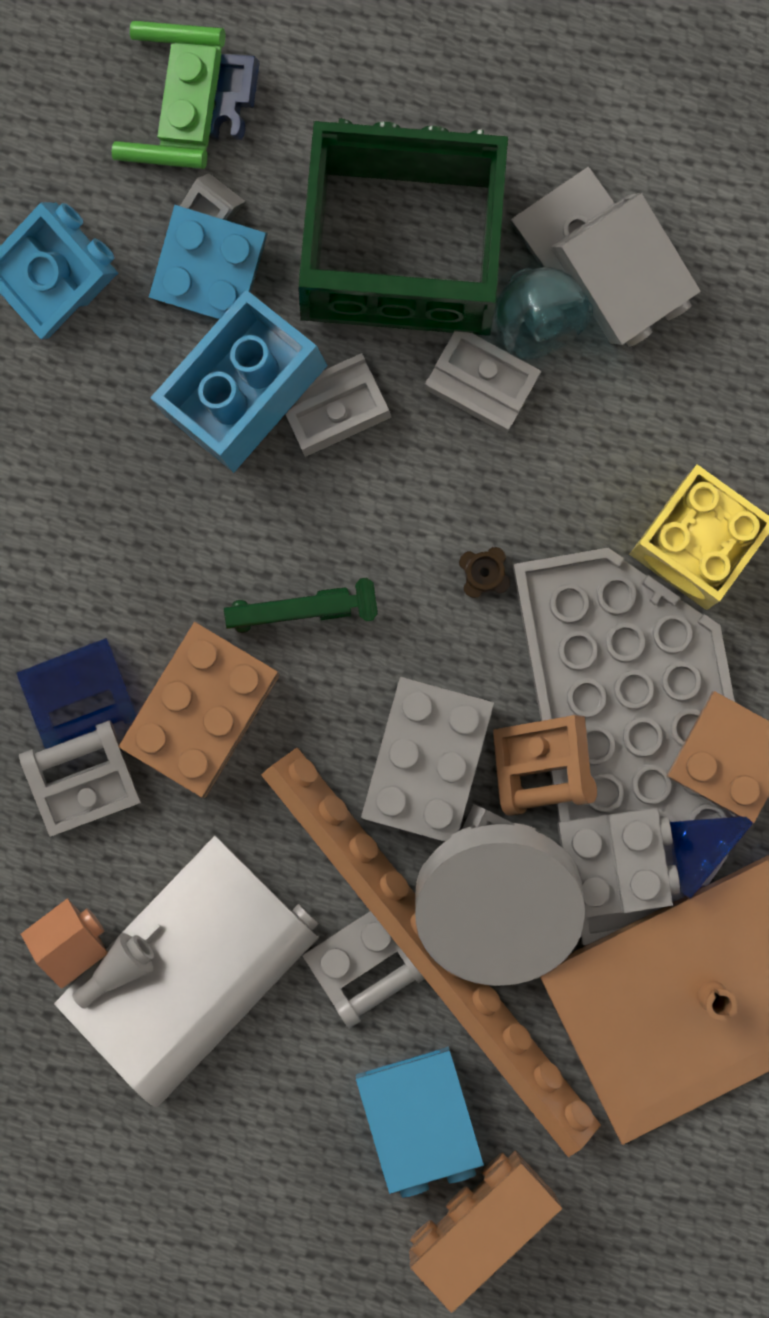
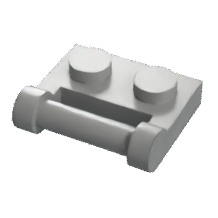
M111 720L96 725V731L35 753L34 749L19 754L22 769L50 837L141 803V797L123 751L118 747L120 743ZM104 748L108 761L46 783L43 775L44 770Z
M371 911L302 955L349 1029L361 1022V1015L415 980L418 984L425 980ZM398 951L405 962L404 965L348 1000L341 989L342 987Z

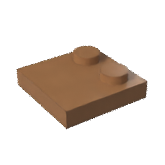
M713 691L666 777L750 824H754L769 797V721Z

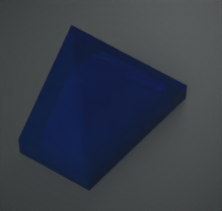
M736 816L670 822L673 865L677 868L681 896L691 899L752 826L753 822L747 817Z

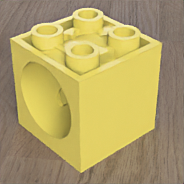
M697 464L684 478L629 555L702 608L708 610L721 601L768 536L769 516Z

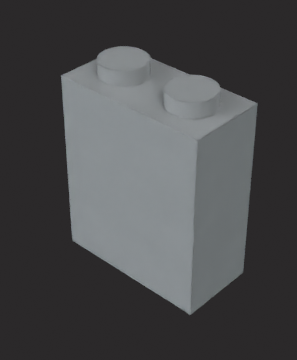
M642 193L627 195L551 247L611 344L623 345L626 343L628 347L638 344L652 334L651 325L664 316L667 320L678 317L692 306L689 299L701 292Z

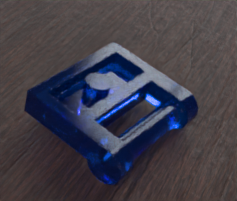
M107 638L16 673L45 749L96 731V725L111 720L112 724L123 721L126 725L133 722L138 715ZM111 690L115 700L114 704L54 726L49 713Z

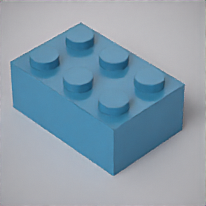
M245 290L150 398L166 418L234 473L328 365L317 345L253 294Z

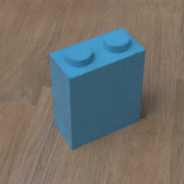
M449 1046L356 1074V1082L389 1194L400 1191L401 1197L414 1196L429 1190L428 1182L447 1177L448 1183L460 1182L476 1175L475 1168L484 1166Z

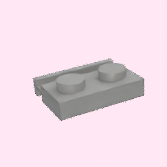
M454 331L434 370L427 379L424 389L508 434L514 420L538 380L541 370L473 333Z
M362 353L324 370L285 414L305 457L392 418Z

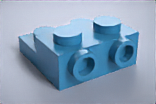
M41 202L0 246V294L40 339H49L79 306H87L118 274L110 264L115 259L112 251L100 240L94 238L90 241L79 229L83 224V219L66 203H62L59 206L57 203Z

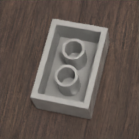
M400 677L361 819L444 842L449 840L451 835L458 832L461 826L494 702Z

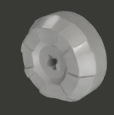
M511 823L510 825H487L477 828L470 826L452 834L449 840L439 846L420 869L415 892L417 931L429 955L445 970L462 979L494 986L513 985L536 979L561 964L573 951L581 936L585 921V904L582 882L576 863L569 852H566L555 841L537 832L536 828Z

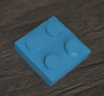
M174 205L149 298L220 319L245 290L251 293L268 233Z

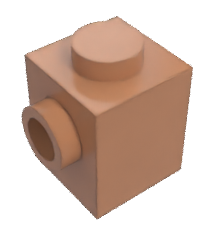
M68 898L21 933L36 964L61 989L108 953L99 935L105 932L101 923L88 908L80 912Z

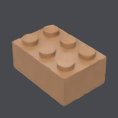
M194 622L118 747L198 796L206 798L280 674L278 671Z
M516 1150L508 1158L503 1152L497 1155L483 1169L481 1173L485 1178L473 1191L467 1186L462 1188L447 1203L446 1207L449 1212L440 1222L435 1224L432 1220H429L410 1238V1241L413 1243L409 1250L410 1268L451 1313L563 1209L553 1190Z

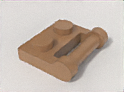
M571 715L493 730L499 799L501 808L506 815H519L525 813L527 808L571 801L576 805L594 803L597 797V786L590 774L585 716ZM567 768V783L523 789L521 787L520 776Z

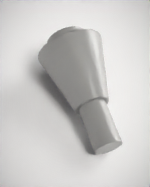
M126 933L120 934L95 970L94 976L72 994L76 1004L85 1009L104 992H109L152 972L154 968L151 959H153L154 954L151 947L138 935L132 937Z

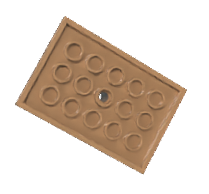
M769 855L673 902V906L663 907L569 954L556 968L540 976L622 1145L769 1072ZM714 993L719 994V997L716 1001H714V999H716Z

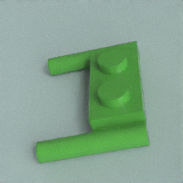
M132 21L130 24L131 40L173 43L170 48L157 136L161 143L160 145L114 141L112 145V159L116 161L205 169L222 55L221 49L225 44L224 28Z

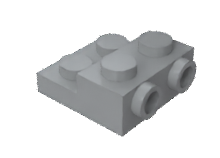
M658 808L557 823L561 847L566 852H569L579 871L583 888L585 918L673 906L672 895L680 894V883L676 866H667L664 846L672 845V833L668 816L659 817Z

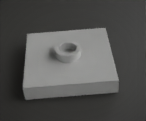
M589 166L513 217L510 221L516 233L563 299L575 293L577 289L551 247L615 204Z

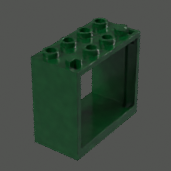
M339 118L338 123L314 121L298 284L300 321L447 333L457 331L490 336L497 294L508 136L484 135V130H474L470 133L449 132L448 129L441 126H426L422 129L401 128L398 124L392 122L360 125L353 124L351 121ZM328 175L487 188L480 282L319 270Z

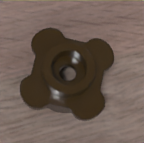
M491 547L488 552L475 554L467 551L462 554L459 559V566L465 571L466 583L463 589L467 596L478 598L484 592L495 591L498 594H502L508 590L510 579L505 575L503 562L506 559V555L501 548ZM482 568L489 570L487 577L481 576L480 570Z

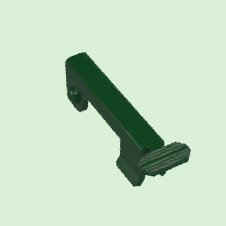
M367 577L360 578L355 584L356 595L350 596L348 589L342 587L319 590L317 595L254 604H248L245 600H236L232 603L231 607H224L226 629L235 628V631L238 633H246L251 629V626L314 617H320V620L351 616L352 607H358L359 617L363 620L373 621L378 614L374 582Z

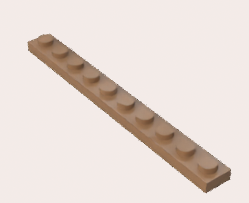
M297 747L261 774L262 777L564 1153L570 1157L581 1150L601 1126L592 1114L589 1106L574 1092L562 1077L559 1069L545 1056L533 1041L527 1029L517 1021L492 987L474 983L450 973L429 955L417 931L415 893L409 887L406 879L397 872L380 851L374 839L364 831L347 810L344 802L335 795L318 774L315 766L306 759Z

